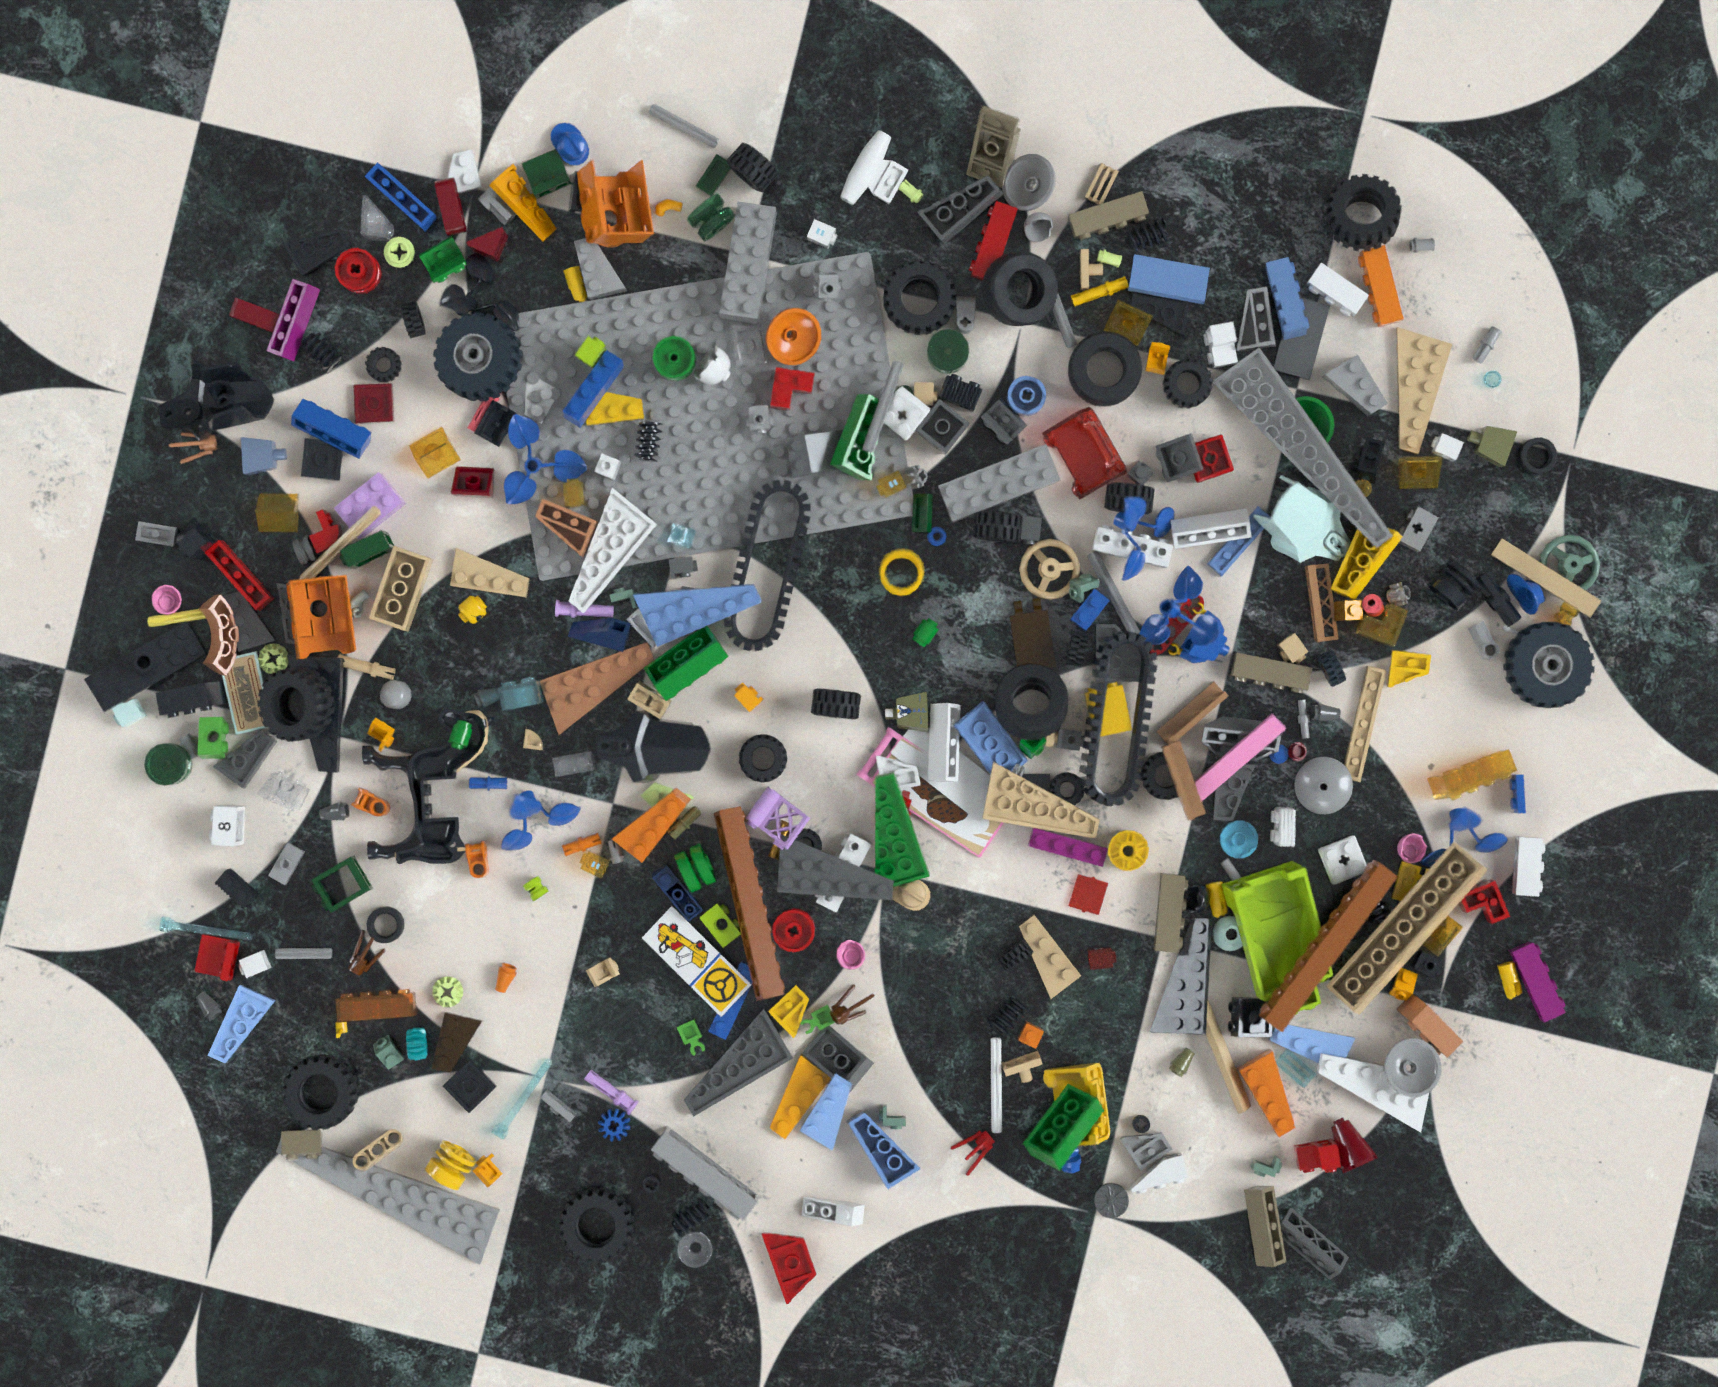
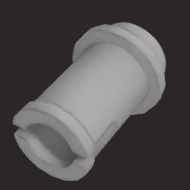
M1414 238L1409 242L1410 251L1417 253V251H1434L1435 240L1433 238Z
M189 733L180 739V745L185 747L191 759H193L196 755L192 749L198 755V746L193 740L194 736H191Z
M613 840L607 841L611 855L609 860H612V864L624 862L623 858L625 856H622L621 846L615 842L616 848H614Z

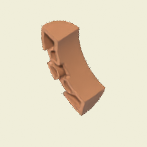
M218 594L208 599L199 608L206 617L211 630V646L203 664L214 672L226 676L237 656L235 653L237 642H239V631L230 605Z

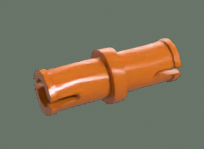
M599 833L585 838L579 837L576 841L563 844L562 848L565 856L579 851L585 852L586 849L602 844Z

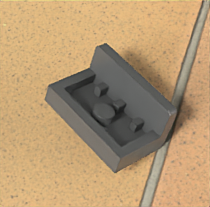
M1002 398L981 416L984 425L992 429L996 433V437L1006 444L1010 443L1027 426Z

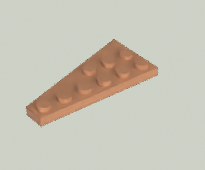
M648 642L539 681L559 735L654 661Z

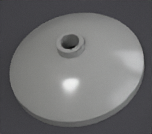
M1026 154L1014 160L1008 167L1005 182L1002 186L1006 201L1021 211H1031L1042 206L1050 198L1055 187L1056 176L1054 168L1046 158L1038 154Z
M1316 757L1307 761L1299 769L1295 778V793L1298 800L1306 809L1317 814H1331L1340 810L1349 801L1353 790L1350 772L1344 764L1331 757ZM1322 783L1327 784L1326 790L1320 789Z
M1405 1039L1396 1043L1389 1050L1384 1064L1385 1075L1390 1086L1399 1094L1407 1097H1420L1432 1091L1439 1082L1441 1061L1436 1050L1427 1042L1419 1039ZM1408 1064L1411 1066L1410 1071L1406 1070Z

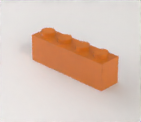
M1381 245V248L1378 249L1371 248L1370 251L1366 252L1362 250L1359 253L1360 256H1358V263L1360 268L1363 267L1365 275L1362 276L1365 286H1368L1369 296L1367 298L1369 304L1373 305L1374 312H1372V318L1374 323H1377L1378 327L1401 322L1404 318L1385 245Z

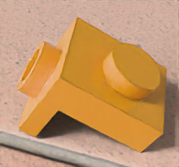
M1151 342L1145 371L1164 375L1170 345H1165L1161 342Z
M375 718L367 734L381 742L378 750L382 752L385 747L389 748L393 743L394 738L392 736L395 729Z
M1401 968L1396 973L1394 985L1390 989L1389 995L1394 996L1398 1000L1407 1001L1413 994L1418 974Z
M492 1153L488 1157L483 1155L476 1162L478 1166L472 1170L487 1188L503 1174L491 1161L494 1157Z

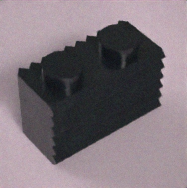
M956 374L947 375L938 398L974 412L983 389L979 388L980 385L973 381H969V384L961 381L962 377Z
M226 869L215 881V885L221 887V890L226 895H229V898L235 900V903L241 905V908L248 907L259 895L233 869Z

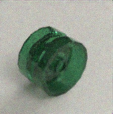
M718 193L701 203L687 218V222L692 228L700 227L698 235L704 242L721 232L736 215L730 207L723 208L725 201Z
M946 329L932 336L928 342L927 358L934 370L942 374H953L961 370L966 364L969 355V345L961 333L956 330ZM947 348L951 349V354L949 355L944 352Z
M174 743L156 745L150 749L144 762L145 772L150 780L164 786L180 784L186 780L193 766L191 756L183 746Z

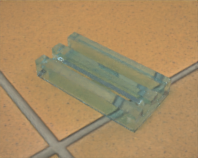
M1286 1048L1285 1052L1276 1060V1064L1301 1087L1305 1088L1316 1073ZM1286 1056L1292 1057L1310 1073L1309 1077L1291 1063ZM1281 1062H1286L1292 1069H1294L1299 1075H1301L1305 1079V1081H1300L1294 1074H1292L1287 1068H1285L1281 1064Z

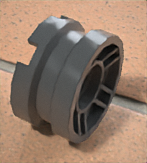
M308 535L303 536L300 540L297 538L292 541L296 556L301 565L307 564L309 560H317L316 551Z

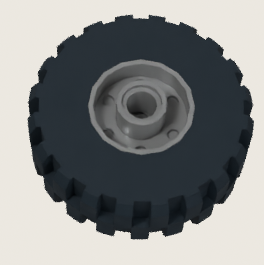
M474 312L473 315L469 313L463 314L460 319L454 318L450 321L451 324L448 327L445 326L442 329L441 337H438L435 342L437 348L433 351V357L436 358L434 368L439 372L438 378L450 391L470 401L479 400L484 402L488 401L489 397L493 399L500 397L501 392H507L510 389V384L516 382L518 378L516 375L522 368L520 359L523 358V351L519 349L521 345L519 338L515 336V332L500 319L496 320L495 316L490 314L484 315L482 312Z
M1560 622L1532 624L1526 629L1519 631L1517 636L1510 641L1509 649L1505 651L1504 657L1506 662L1503 664V670H1506V682L1510 683L1511 691L1515 695L1517 694L1520 700L1534 707L1559 708L1566 704H1571L1576 701L1577 697L1582 696L1586 692L1585 688L1590 686L1592 682L1590 677L1591 673H1594L1595 666H1592L1594 654L1590 653L1589 647L1591 646L1589 642L1582 638L1583 635L1579 631H1575L1572 629V626L1567 624H1561ZM1548 661L1551 664L1550 669L1547 667Z

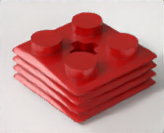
M1222 434L1195 443L1204 469L1194 473L1197 483L1234 470ZM1207 454L1214 457L1212 464L1205 461Z

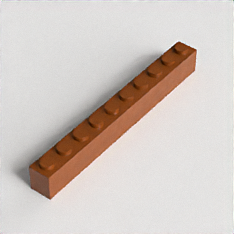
M741 806L719 810L713 814L756 1001L783 995L785 989L784 982L780 979L779 975L780 964L776 960V947L771 940V926L766 918L767 908L762 901L763 890L758 883V869L754 866V852L749 844L750 834L744 823L746 820L745 813L741 810Z
M1375 860L1367 864L1363 875L1353 883V888L1342 898L1340 906L1331 913L1329 921L1319 929L1317 937L1308 944L1303 956L1296 960L1294 968L1285 975L1280 987L1273 991L1269 1002L1262 1006L1259 1014L1261 1018L1280 1032L1285 1030L1398 876Z

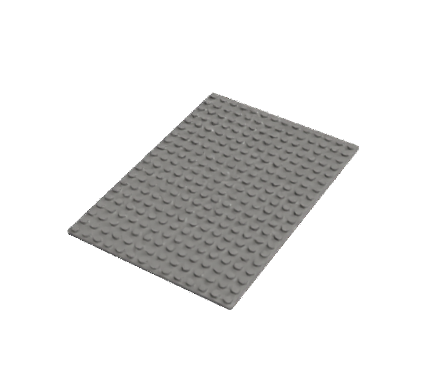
M864 252L768 269L759 324L720 318L719 311L725 277L518 313L519 330L514 332L521 343L519 349L523 351V358L520 359L522 368L516 375L518 378L515 383L512 382L510 384V389L507 391L509 409L518 415L530 418L525 415L527 380L530 384H536L540 379L555 387L551 389V398L554 399V402L547 415L545 416L543 412L540 416H534L535 422L540 429V436L535 443H530L532 457H538L542 463L555 462V454L557 452L571 450L581 456L587 465V471L571 482H562L554 475L555 466L541 467L538 472L530 474L529 478L533 479L537 486L534 495L526 501L539 579L545 581L579 575L589 549L588 546L584 558L581 557L535 517L542 498L596 520L599 523L613 488L654 521L657 526L623 567L744 546L741 544L743 537L749 539L751 537V534L744 533L745 527H753L754 525L753 522L747 521L748 515H756L757 512L750 509L751 502L759 504L760 500L754 497L757 491L765 494L762 486L768 483L773 488L772 481L780 480L781 487H783L784 480L792 481L790 489H793L796 484L799 485L802 489L798 495L806 492L809 499L804 501L803 504H811V511H804V515L811 518L809 524L802 522L801 527L808 528L807 534L912 516L913 493L911 486L906 485L904 482V474L907 472L908 464L903 438L883 423L878 444L874 450L875 463L872 464L871 474H873L872 481L858 480L841 470L793 478L786 438L843 430L857 394H870L880 400L890 371V362L871 254ZM815 272H834L838 274V281L841 284L838 298H832V301H820V298L814 296L812 282L815 281ZM789 308L807 310L815 316L821 327V342L818 350L808 361L799 365H786L777 361L770 354L766 344V332L770 322L778 313ZM788 331L787 337L791 335V331ZM588 336L592 339L594 336L599 338L606 345V350L623 360L624 368L607 392L642 399L644 419L587 426L585 421L581 428L564 418L563 409L592 371V368L575 356ZM666 337H682L690 343L695 351L696 367L692 374L684 380H667L660 375L654 366L653 351L657 343ZM715 346H718L730 359L729 371L731 373L726 381L721 380L718 384L707 385L695 378L694 373L696 368L700 370L701 364L699 363L712 347L715 349ZM675 355L671 357L672 361H676L678 359V357H676ZM776 367L815 374L812 394L793 392L790 411L771 408L770 406ZM534 391L530 396L534 403H539L542 400L541 393L538 391ZM768 405L769 414H773L774 425H770V430H766V434L756 435L755 431L751 432L750 427L746 426V416H749L748 407ZM758 418L756 422L761 423L763 419ZM651 421L663 424L657 426V428L662 430V433L656 434L661 440L655 441L656 444L660 445V448L654 449L659 455L653 456V459L658 462L643 461L634 456V453L640 452L635 449L636 445L641 444L636 441V438L642 437V435L637 433L638 430L643 429L638 425L640 422ZM527 445L522 449H517L520 471L525 476L527 471L524 464L528 459ZM601 454L621 462L615 480L595 472ZM894 479H896L898 483L897 485L894 484ZM891 481L892 484H893V487H890V485H889L888 482ZM778 491L766 499L754 544L794 536L799 515V505L792 494Z

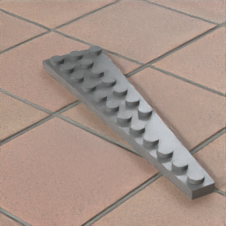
M1257 348L1213 380V383L1264 433L1375 547L1380 546L1393 537L1260 348Z
M280 1139V1142H279V1145H278V1148H277V1151H276V1152H277L278 1154H280V1155H281V1139ZM322 1147V1156H318V1159H306V1156L298 1157V1160H291L479 1265L481 1264L500 1209L376 1165L366 1171H359L353 1165V1157ZM359 1159L357 1160L359 1167H363L367 1163Z

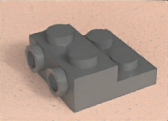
M1192 433L1155 446L1156 456L1161 462L1162 474L1167 483L1204 470Z

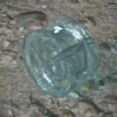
M1493 370L1487 372L1483 377L1484 385L1491 389L1499 386L1502 380L1501 375ZM1492 374L1495 375L1497 383L1494 382L1493 385L1489 384L1490 380L1487 379L1488 375L1489 377H1491Z

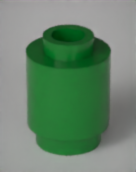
M930 618L927 621L923 619L913 633L912 639L923 647L926 644L929 645L939 631L936 628L938 624Z
M457 720L448 741L452 744V748L458 750L467 748L472 733V724Z

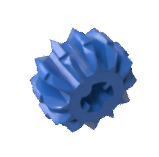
M616 1108L614 1114L611 1109H608V1116L604 1113L601 1115L604 1120H599L598 1124L603 1126L599 1128V1132H606L603 1135L604 1139L611 1135L610 1141H613L615 1136L620 1141L621 1135L625 1137L628 1135L625 1130H629L631 1126L625 1124L630 1121V1118L623 1119L626 1112L623 1111L621 1115H618L619 1109ZM612 1121L618 1122L617 1129L610 1127Z

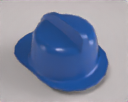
M570 123L557 124L553 128L551 142L561 158L570 165L577 166L584 163L589 156V146L580 131Z
M1510 574L1507 577L1508 588L1519 602L1521 608L1527 614L1534 615L1538 610V606L1545 601L1541 587L1530 580L1525 581L1516 574Z

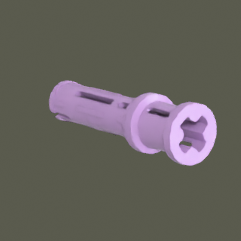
M556 600L555 617L566 615L575 618L578 615L613 618L614 613L613 605L592 604L585 613H582L570 602Z
M590 1070L584 1079L612 1099L615 1106L619 1105L627 1111L628 1115L631 1114L639 1103L638 1100H633L629 1097L626 1091L618 1090L593 1070Z

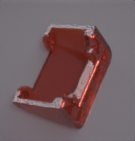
M1091 407L1077 411L1042 432L1044 443L1048 447L1057 448L1075 481L1072 483L1073 487L1071 489L1079 500L1127 473L1123 460L1097 414Z

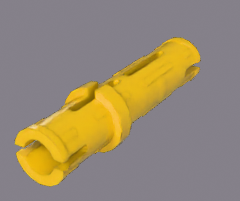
M1124 276L1114 281H1105V284L1073 294L1071 299L1074 307L1103 296H1112L1117 291L1129 288V285Z

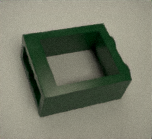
M380 530L341 549L342 555H340V559L344 566L347 565L348 568L357 569L392 552L395 545L389 533Z
M355 856L347 858L311 880L314 892L320 894L323 899L321 903L326 911L329 910L330 913L374 889ZM347 865L361 890L334 905L320 881Z

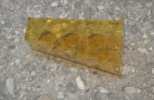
M1510 750L1495 752L1477 759L1478 762L1473 761L1461 765L1460 769L1455 768L1443 772L1441 776L1427 778L1435 800L1450 798L1451 801L1461 798V794L1466 791L1470 794L1478 791V787L1481 785L1487 787L1495 784L1494 780L1498 778L1504 780L1512 777L1511 773L1517 771Z

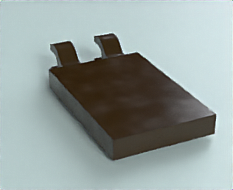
M1034 598L1032 599L1034 612L1023 614L1022 602L1014 601L1015 615L1009 617L1017 666L1040 664L1047 668L1056 667L1048 610L1042 611L1041 599Z

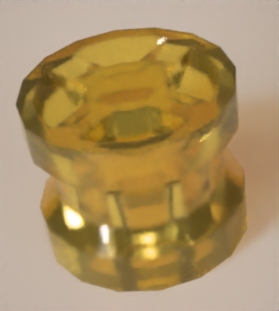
M1366 479L1355 481L1364 496L1368 497L1372 491L1371 483Z

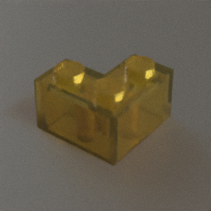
M1386 604L1381 620L1363 615V620L1359 621L1355 634L1390 647H1395L1408 610L1393 604Z

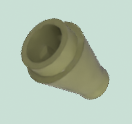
M1185 1048L1170 1063L1169 1069L1179 1077H1182L1184 1074L1186 1075L1195 1053Z

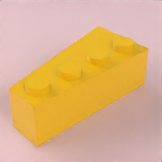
M1388 528L1393 537L1380 546L1375 547L1357 529L1331 589L1339 595L1355 600L1403 536L1397 531Z

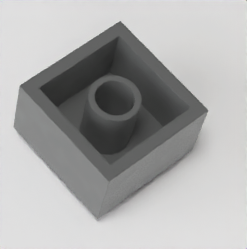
M939 399L915 429V432L946 455L970 423Z

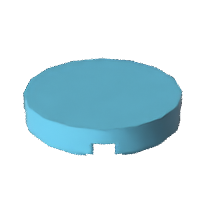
M1234 820L1222 829L1220 845L1227 855L1234 858H1245L1256 850L1258 834L1250 823L1243 820Z

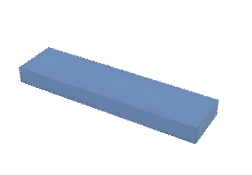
M1259 506L1249 515L1252 537L1227 541L1207 563L1220 576L1224 575L1264 529L1253 516L1256 514L1271 518Z

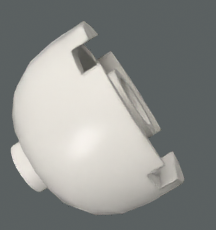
M715 346L714 349L712 347L700 361V370L696 368L694 373L695 378L707 385L718 384L721 380L726 381L731 373L729 371L730 359L721 348Z

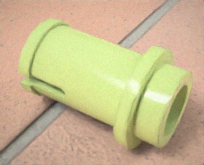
M907 180L903 181L898 188L899 191L911 199L912 203H918L923 197L922 190H917Z
M1106 249L1103 251L1099 250L1097 261L1100 264L1105 263L1118 268L1122 260V255L1106 252Z

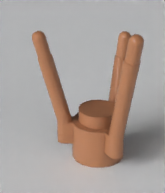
M181 433L182 436L195 437L193 433ZM210 435L209 438L200 442L171 443L169 447L199 445L200 450H204L181 460L180 463L183 464L204 455L213 454L212 450H217L215 435Z

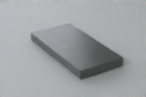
M1300 298L1303 299L1305 307L1303 313L1308 319L1309 328L1306 335L1287 340L1283 339V335L1281 336L1273 367L1277 372L1310 380L1330 306Z

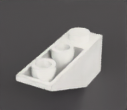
M1177 1153L1160 1158L1130 1186L1131 1191L1140 1194L1146 1192L1147 1188L1154 1187L1155 1189L1165 1187L1166 1183L1173 1182V1184H1179L1184 1182L1188 1175L1182 1154Z
M803 1197L801 1216L847 1226H856L863 1224L865 1205L848 1201Z

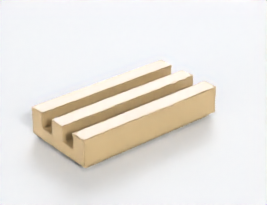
M1101 163L1085 195V199L1097 205L1103 204L1119 171ZM1102 170H1105L1106 172L1094 194V197H1091L1090 194ZM1109 173H1111L1113 175L1105 189V192L1101 200L1099 201L1097 200V197Z

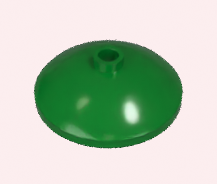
M1303 396L1296 398L1328 443L1334 432V418L1328 406L1313 397Z

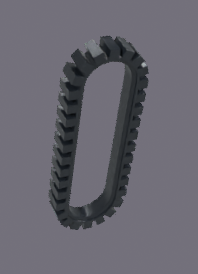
M780 480L772 481L773 488L766 483L762 486L765 494L757 491L754 496L760 500L759 504L751 502L750 509L757 512L756 515H748L747 521L753 522L754 525L753 527H745L744 533L751 534L750 539L743 537L741 543L748 546V549H740L739 556L745 558V562L737 561L736 568L743 569L742 574L734 572L733 580L740 581L739 585L745 584L766 499L778 491L790 493L798 502L799 515L769 632L759 639H749L743 636L737 628V613L731 615V619L724 620V627H732L731 630L726 632L729 639L737 636L733 642L737 647L742 642H745L743 650L751 651L752 644L755 646V651L763 650L762 643L767 648L774 644L770 637L778 640L781 635L780 632L775 630L776 627L784 628L785 621L778 620L779 616H787L788 610L781 608L782 604L789 606L791 600L789 597H784L785 592L792 594L794 587L787 585V582H795L796 575L791 574L790 569L798 570L799 563L792 561L793 557L801 559L802 551L795 549L796 546H804L805 540L798 537L799 534L806 535L808 528L801 527L802 522L809 524L811 518L804 515V511H811V504H803L809 497L806 492L798 495L802 488L797 484L793 489H790L792 481L784 480L783 487H781Z
M1130 631L1112 633L1113 637L1107 636L1103 640L1107 647L1099 645L1096 651L1102 654V658H1094V665L1100 666V670L1093 669L1092 677L1099 678L1098 682L1091 681V689L1097 690V694L1090 693L1089 701L1095 702V706L1088 705L1087 710L1088 713L1094 714V717L1086 718V724L1092 726V730L1085 729L1084 733L1085 737L1091 739L1090 741H1083V748L1089 750V753H1082L1081 760L1087 762V765H1080L1079 772L1086 774V776L1080 777L1081 785L1086 786L1083 789L1085 794L1097 803L1112 807L1113 804L1117 806L1124 804L1123 799L1131 800L1134 795L1130 790L1137 792L1140 785L1134 783L1135 779L1142 780L1143 776L1142 772L1137 771V767L1144 768V760L1138 759V755L1145 756L1146 749L1140 747V743L1147 744L1148 737L1141 735V732H1149V725L1143 723V720H1150L1151 713L1144 710L1145 708H1152L1153 702L1147 700L1146 696H1153L1154 689L1148 688V684H1155L1156 677L1149 676V673L1157 672V665L1150 662L1157 660L1156 652L1150 651L1154 648L1151 642L1145 641L1147 638ZM1132 644L1141 655V668L1126 778L1120 789L1112 793H1105L1098 788L1095 773L1110 661L1113 652L1119 646Z

